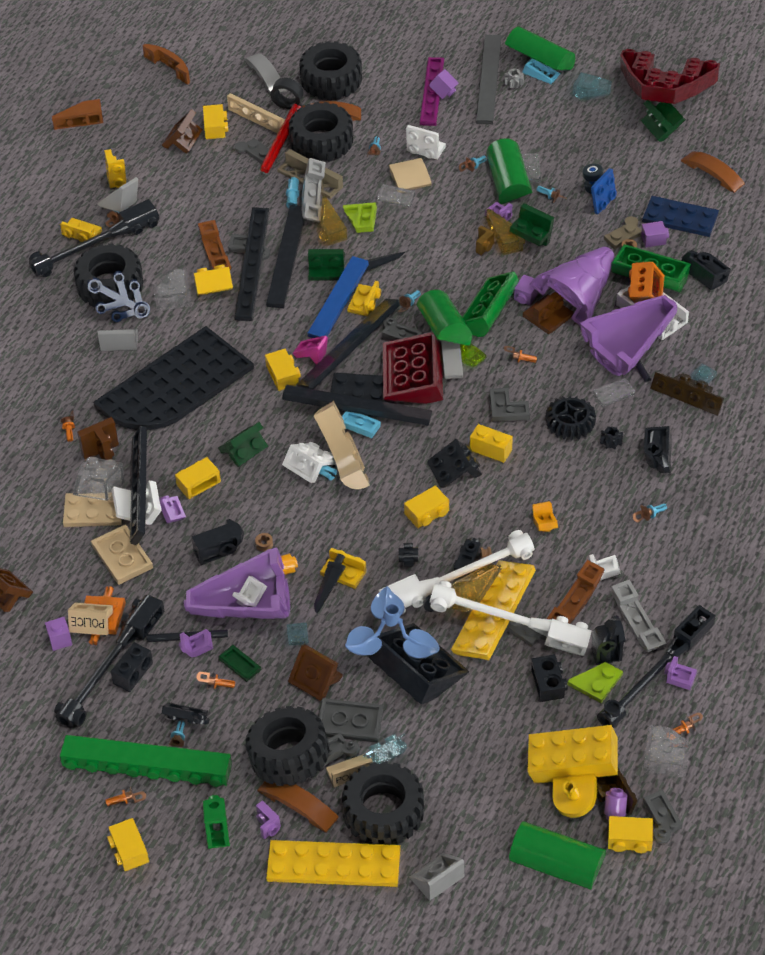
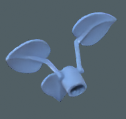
M388 586L375 596L371 604L372 615L377 619H382L377 632L374 634V631L366 626L356 627L349 633L345 647L354 654L372 655L380 650L382 646V641L378 636L384 625L393 627L399 624L403 637L406 639L403 643V649L410 657L417 659L426 658L440 650L437 641L423 630L414 629L409 633V636L406 634L403 619L400 618L404 613V603Z

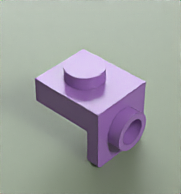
M496 202L485 210V216L501 225L512 217V204L508 203L506 206H503Z
M207 629L190 637L184 632L180 634V649L191 658L213 649L211 632Z
M674 656L672 662H668L664 674H667L666 683L691 690L697 670L677 664L678 657Z

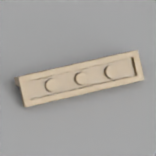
M231 93L227 95L228 110L278 134L285 119Z

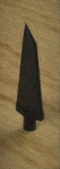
M405 252L369 259V265L365 272L399 259Z
M338 553L335 561H329L314 603L316 613L320 611L346 568L345 565H342L345 558L342 554Z

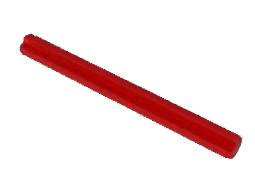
M293 104L261 165V172L269 173L289 134V121L292 115L301 108L300 105Z

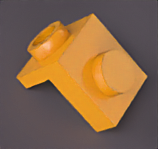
M550 501L532 505L533 520L538 531L549 532L552 529L558 528V522L553 514Z

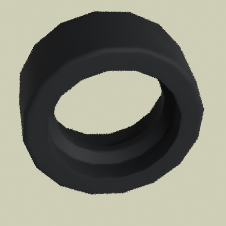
M286 77L278 79L270 92L272 101L278 107L291 109L293 104L299 105L304 95L301 85L297 81ZM278 89L290 91L294 94L295 98L291 99L283 96Z

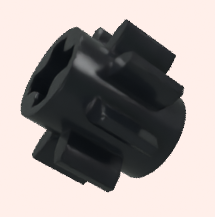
M608 426L605 431L601 430L600 444H604L606 449L613 448L615 450L618 445L622 446L623 432H619L618 427Z
M404 543V548H398L399 563L404 562V567H413V562H419L418 547H413V543Z

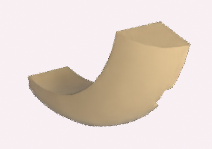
M333 401L319 409L314 414V418L334 457L340 480L351 489L370 486L369 479L363 473L365 467L350 433L345 432L344 420Z

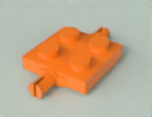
M107 586L103 596H86L84 603L113 605V614L108 618L109 634L116 635L126 601L125 598L112 597L114 588ZM91 634L89 644L93 645L94 643V645H97L100 635Z

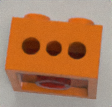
M632 263V270L629 272L631 284L628 287V296L632 301L637 303L662 296L664 274L655 263Z

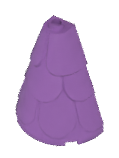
M601 247L579 255L574 260L538 275L529 285L542 295L548 291L549 287L555 290L577 308L571 319L580 325L582 321L592 318L611 271V264L615 258L614 253L608 247Z
M662 295L613 310L606 314L588 318L580 323L582 336L585 342H589L592 348L590 352L601 365L614 375H625L635 367L644 353L650 349L656 338L662 335L677 313V304L666 295Z
M278 548L269 549L187 590L186 600H184L185 610L189 611L191 615L217 618L228 616L237 618L284 619L290 614L289 587L283 572L284 565ZM248 576H253L267 586L256 607H243L236 602L238 599L232 596L234 592L239 593Z

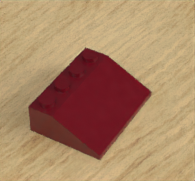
M433 332L383 343L384 400L421 404L443 400L442 350L440 341Z

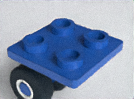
M589 164L582 171L583 178L585 179L584 186L586 192L592 194L594 212L598 215L616 197L613 169L609 168L604 173L601 165Z

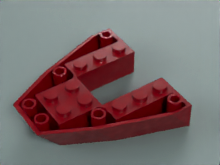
M625 49L620 54L621 71L632 90L643 100L676 104L696 96L718 81L720 63L714 60L700 61L699 58L687 59L682 74H678L676 71L663 72L660 69L653 68L655 54H651L649 51L635 52L633 49Z

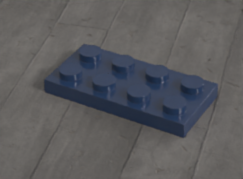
M651 196L642 222L653 223L663 221L666 228L710 237L719 210Z

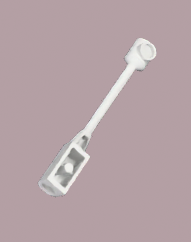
M516 530L508 536V544L505 549L442 577L419 581L417 576L413 574L388 587L403 601L405 608L411 605L414 608H419L423 605L424 599L432 594L435 583L440 584V581L450 582L509 555L514 558L521 557L523 560L529 559L533 554L532 551L535 550L528 533L523 534L521 530Z
M440 581V584L435 583L429 603H431L430 607L437 612H445L447 608L457 604L529 626L532 630L546 636L544 644L546 646L582 656L586 652L592 631L588 630L586 623L577 622L576 626L568 624L569 620L564 616H558L556 620L528 618L458 597L455 589L451 588L452 584L448 581Z

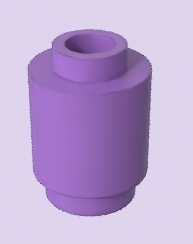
M612 788L606 792L604 814L606 819L609 820V816L624 817L626 815L627 794L620 788Z

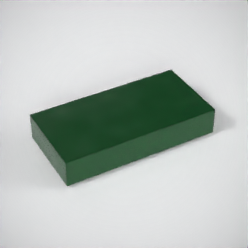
M234 645L218 656L222 663L246 682L261 671V666Z

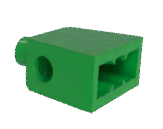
M211 795L208 797V800L203 801L208 849L230 846L225 799L220 798L218 795ZM220 823V830H213V824Z

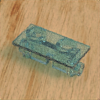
M405 733L398 737L396 734L384 739L386 743L383 745L378 742L368 748L370 752L364 754L363 757L369 755L373 762L381 764L382 761L390 760L387 752H389L391 758L401 753L403 754L407 749V744L404 741L402 742L401 737L405 736Z

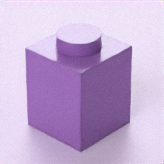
M445 69L434 78L429 86L444 99L447 95L451 97L456 92L455 87L459 83Z
M663 221L642 224L641 237L645 247L666 245L669 231L668 228H665Z
M526 275L522 276L515 287L514 300L521 304H532L539 293L529 285L535 278Z
M65 617L45 622L53 651L72 645Z

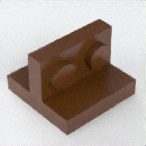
M190 109L174 125L162 144L164 148L168 149L174 144L184 153L190 151L203 130L192 121L196 114L194 110Z
M555 291L551 295L547 294L524 311L523 317L547 334H551L568 321L574 312L563 305L564 298Z
M112 417L77 431L81 454L85 460L99 454L106 466L113 464L112 457H114V452L112 448L119 446L115 421Z
M0 568V608L4 612H10L19 596L29 598L33 591L11 571Z
M305 644L299 650L288 682L322 701L326 697L330 685L339 682L343 674L337 671L339 663Z

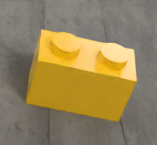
M223 104L203 106L205 138H226L225 132H228V122L224 121H228L227 111H223Z
M225 265L214 266V270H207V268L197 269V273L193 274L197 296L233 289L230 269L225 267Z
M286 349L265 354L266 367L278 391L285 389L286 385L296 386L301 374L299 368L294 366L292 355H288Z
M478 424L470 436V448L473 452L504 463L512 451L513 436Z
M208 457L175 474L177 487L188 499L221 482L220 471Z
M436 485L404 503V514L417 528L428 526L432 520L444 517L449 511V499Z
M609 816L608 849H613L615 852L635 850L637 853H646L647 851H652L653 818Z
M133 818L108 827L110 836H107L110 848H115L117 851L114 857L118 866L122 865L124 871H128L149 863L147 850Z

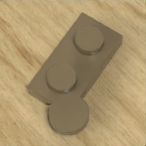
M627 217L624 222L625 225L604 235V240L614 249H617L624 240H634L641 236V229L637 227L638 219L636 217Z

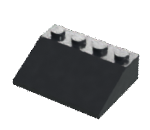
M415 623L404 626L408 636L412 630L420 629ZM400 627L380 633L378 636L382 641L380 650L372 655H367L374 664L379 666L387 676L391 677L420 704L436 699L469 673L462 664L440 645V650L431 656L420 659L410 657L403 649V643L406 639L403 637Z

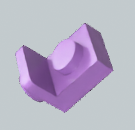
M167 495L159 499L161 510L167 523L179 521L186 517L178 496L169 497Z
M262 800L256 805V817L262 824L260 827L261 836L263 839H266L269 835L272 837L277 834L281 825L279 816Z

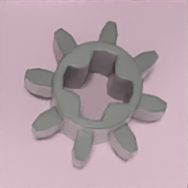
M510 69L508 73H505L504 84L510 88H518L520 85H524V73H520L518 69Z

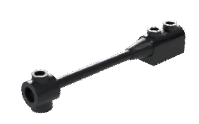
M147 199L119 212V222L106 232L51 257L46 253L42 255L40 251L34 252L29 257L30 268L36 277L40 275L48 277L52 273L51 270H53L54 263L109 237L130 233L138 235L142 233L143 227L149 226L153 228L157 226L160 219L158 211L152 202Z
M144 595L141 600L136 598L133 601L132 613H124L121 618V624L123 625L115 646L75 699L69 698L65 703L58 702L55 706L54 713L59 723L70 728L74 724L81 726L84 723L87 712L84 711L82 703L120 651L135 638L144 641L147 634H149L165 612L162 600L150 595Z
M698 605L674 630L673 641L665 655L619 702L616 700L605 702L604 708L597 714V719L601 725H612L614 728L626 716L625 707L668 662L673 660L674 656L678 657L684 652H688L714 626L716 615Z

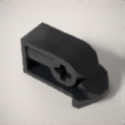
M691 250L682 256L681 261L691 264L689 274L708 289L713 290L728 281L731 269L712 254L707 252L698 253Z
M670 426L645 428L644 453L647 464L653 469L656 468L660 473H671L672 437Z
M228 519L225 525L192 536L193 552L200 565L202 566L233 554L237 546L243 541L244 531L238 523Z
M618 615L612 616L604 625L597 626L592 632L591 650L596 665L604 662L622 661L623 646L626 639L623 625Z

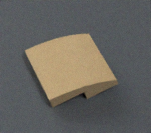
M422 158L389 165L398 193L431 186L432 184Z

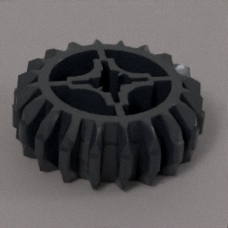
M569 395L568 398L562 396L561 400L556 398L554 402H550L546 410L545 421L547 429H550L551 434L556 433L557 438L562 435L563 440L566 437H570L572 441L573 437L579 440L581 435L586 437L587 433H591L592 428L595 426L596 415L594 407L591 406L590 402H586L585 398L579 399L578 396L572 398Z

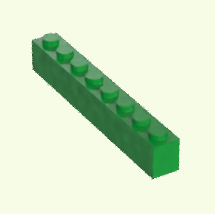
M72 735L65 736L60 753L62 766L69 770L81 768L89 772H96L97 770L106 771L111 775L123 773L130 777H137L138 775L147 776L153 780L159 778H166L172 782L183 780L195 785L208 783L214 787L227 786L232 767L231 754Z

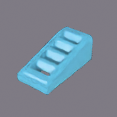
M533 58L525 64L522 72L549 84H552L560 75L559 72Z

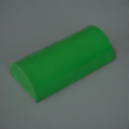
M520 26L514 28L505 41L507 46L555 70H572L574 67L575 54Z
M504 138L490 144L487 148L486 156L499 203L505 204L533 193L518 143L512 139Z
M624 244L611 264V272L630 278L629 272L632 270V263L654 262L664 274L663 288L680 293L687 281L691 264ZM660 278L653 279V285L659 286Z
M514 271L487 278L462 316L472 335L483 337L489 332L519 282L518 276Z
M430 290L424 293L416 305L436 338L470 346L472 333L449 296L441 290Z
M522 821L511 846L509 861L591 890L606 856V850Z

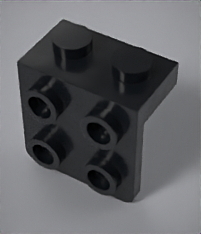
M457 439L445 446L427 462L439 486L442 488H446L465 472H468L475 478L482 475L478 468L480 467L479 462L471 455L473 453L471 448L467 444L463 445Z

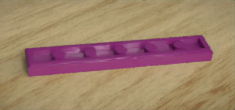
M428 57L420 125H437L440 96L429 84L443 71L444 58Z

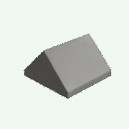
M135 177L98 202V206L121 212L135 204L137 201L138 178Z
M138 329L99 330L100 350H137Z
M442 853L409 876V878L431 901L464 877V860Z

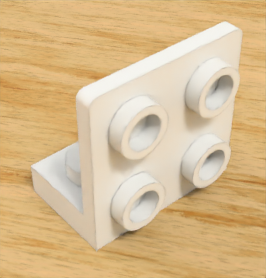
M411 125L406 127L407 151L438 160L446 147V143L439 141V134Z
M309 442L307 444L290 445L282 465L310 483H315L322 466L336 465L332 453L319 449L320 446L316 443Z
M149 480L146 484L145 524L152 525L162 510L156 482ZM113 487L112 496L116 517L130 521L131 490Z

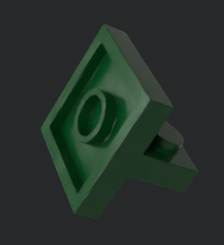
M649 100L643 103L647 108V115L641 122L659 142L664 141L686 120L671 103L660 102L657 106H654Z
M523 203L520 207L519 217L510 226L509 232L538 246H547L550 243L555 217Z
M308 249L309 281L339 280L345 266L344 249Z
M258 422L247 427L219 446V451L222 454L227 452L237 467L241 466L268 447L259 432L263 429V426Z

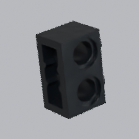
M133 642L110 671L113 684L131 692L153 664L151 650Z
M556 655L531 658V672L540 702L565 698V691L568 690L567 680L562 678V664L557 661Z

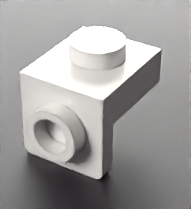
M593 554L589 555L591 562L605 569L600 580L621 574L615 555L596 561Z
M248 576L239 593L234 592L232 596L238 599L236 602L243 607H256L267 586L253 576Z

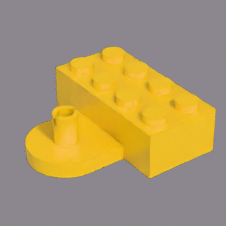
M612 725L529 734L528 773L534 783L553 782V802L562 815L569 818L584 816L591 811L596 803L597 777L618 775V737Z

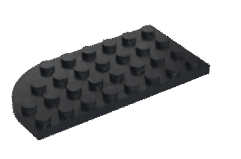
M205 326L93 402L94 407L107 418L112 417L115 424L135 430H138L141 426L146 427L147 430L163 428L178 422L253 370L254 363Z

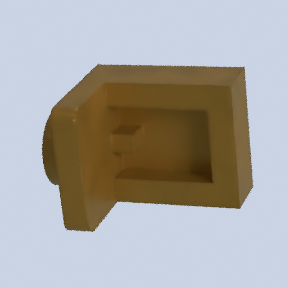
M480 226L478 228V240L476 241V253L482 256L486 251L489 252L494 244V232Z

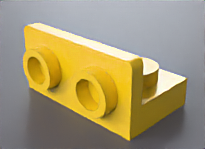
M111 149L104 150L109 187L119 188L126 184L124 159L117 160L116 156L112 155Z
M71 218L68 223L63 221L60 223L62 235L67 238L77 239L80 242H84L102 232V227L75 218Z
M375 281L373 286L359 284L347 308V312L368 316L370 311L375 309V300L381 296L379 281Z
M331 548L329 550V559L321 569L320 575L324 576L329 561L334 562L337 554H342L345 556L342 565H345L346 568L337 582L356 589L366 573V562L360 557H354L342 550Z

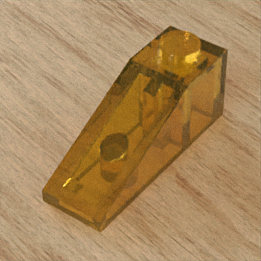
M323 196L319 236L322 242L325 241L330 246L347 240V228L327 197Z
M490 208L486 209V221L490 230L494 232V238L502 254L507 255L523 251L525 239L509 232L512 223Z
M488 564L454 582L451 588L455 589L458 597L480 603L502 567L501 565ZM457 604L452 605V609L461 610L462 612L472 610Z

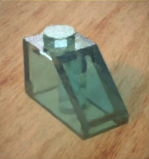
M581 72L573 84V96L579 99L590 100L610 95L612 81Z

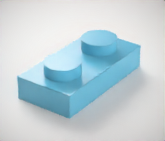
M346 411L342 415L346 429L372 438L381 427V421L360 413Z

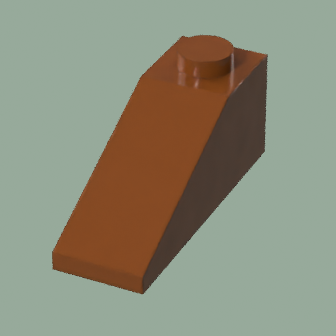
M100 99L80 102L53 115L54 130L103 123Z

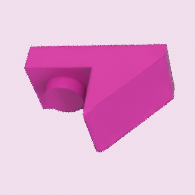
M327 336L301 341L294 350L293 355L296 358L310 357L317 365L326 354Z

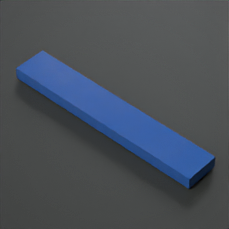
M354 256L351 257L309 329L308 337L317 338L329 335L369 265L368 260Z

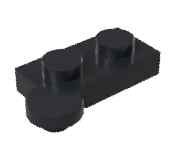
M170 702L162 706L161 714L168 715L167 718L179 720L183 718L192 724H209L210 721L207 718L208 710Z

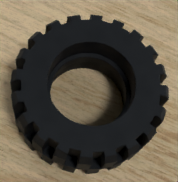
M325 41V43L321 44L320 42L316 46L309 47L300 58L301 85L313 97L318 96V99L322 100L323 98H327V100L336 98L338 100L343 96H350V93H354L361 85V57L353 47L348 46L346 43Z
M314 102V104H307L304 108H299L289 121L290 146L294 152L308 159L327 160L328 162L333 161V158L339 159L342 157L341 154L345 155L348 149L350 150L352 147V118L344 108L338 107L334 103ZM319 130L329 131L327 133H313Z
M108 243V245L101 244L96 248H89V251L82 253L74 265L73 270L77 293L85 303L89 302V305L95 307L98 302L105 304L115 301L101 292L92 293L87 287V282L90 278H97L105 273H115L116 271L123 273L128 298L132 301L134 294L129 288V282L133 279L137 280L140 284L139 290L142 291L144 282L140 259L135 252H132L128 247L124 248L123 245L117 244L116 246L113 243ZM122 275L116 276V280H120ZM98 278L102 285L119 293L117 283L113 278ZM92 282L91 286L96 287L97 282ZM132 283L131 287L136 288L137 283ZM100 305L98 308L104 309V306Z
M286 706L283 709L281 707L276 708L273 712L268 711L262 718L259 717L254 722L255 725L250 727L246 735L245 746L254 773L260 779L272 785L276 783L277 786H284V784L292 786L297 782L303 783L307 778L314 777L317 771L324 767V763L327 762L330 746L320 717L308 709L305 711L303 707L297 706V708H293V706ZM289 742H299L297 745L284 750H275L283 744Z
M382 761L381 764L373 762L369 763L368 767L364 765L358 768V773L353 772L349 776V780L345 782L344 791L342 792L343 818L347 828H351V833L355 837L360 835V841L367 843L369 840L372 841V844L385 843V845H391V842L394 841L397 844L402 843L405 836L409 839L413 836V829L417 831L421 826L420 821H423L424 794L419 778L415 774H411L410 769L407 767L401 768L400 764L395 762L393 764H388V761ZM378 793H390L403 801L398 809L389 813H375L363 805L369 797Z

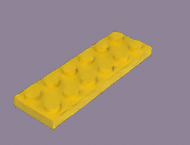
M498 560L476 602L514 613L536 571L534 565ZM472 609L451 648L452 652L460 656L490 660L509 620Z
M270 840L266 879L267 882L398 887L400 845Z

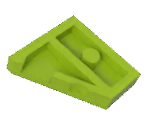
M376 202L343 205V209L357 233L374 231L377 211Z
M604 662L569 679L567 685L602 703L622 677L623 671Z

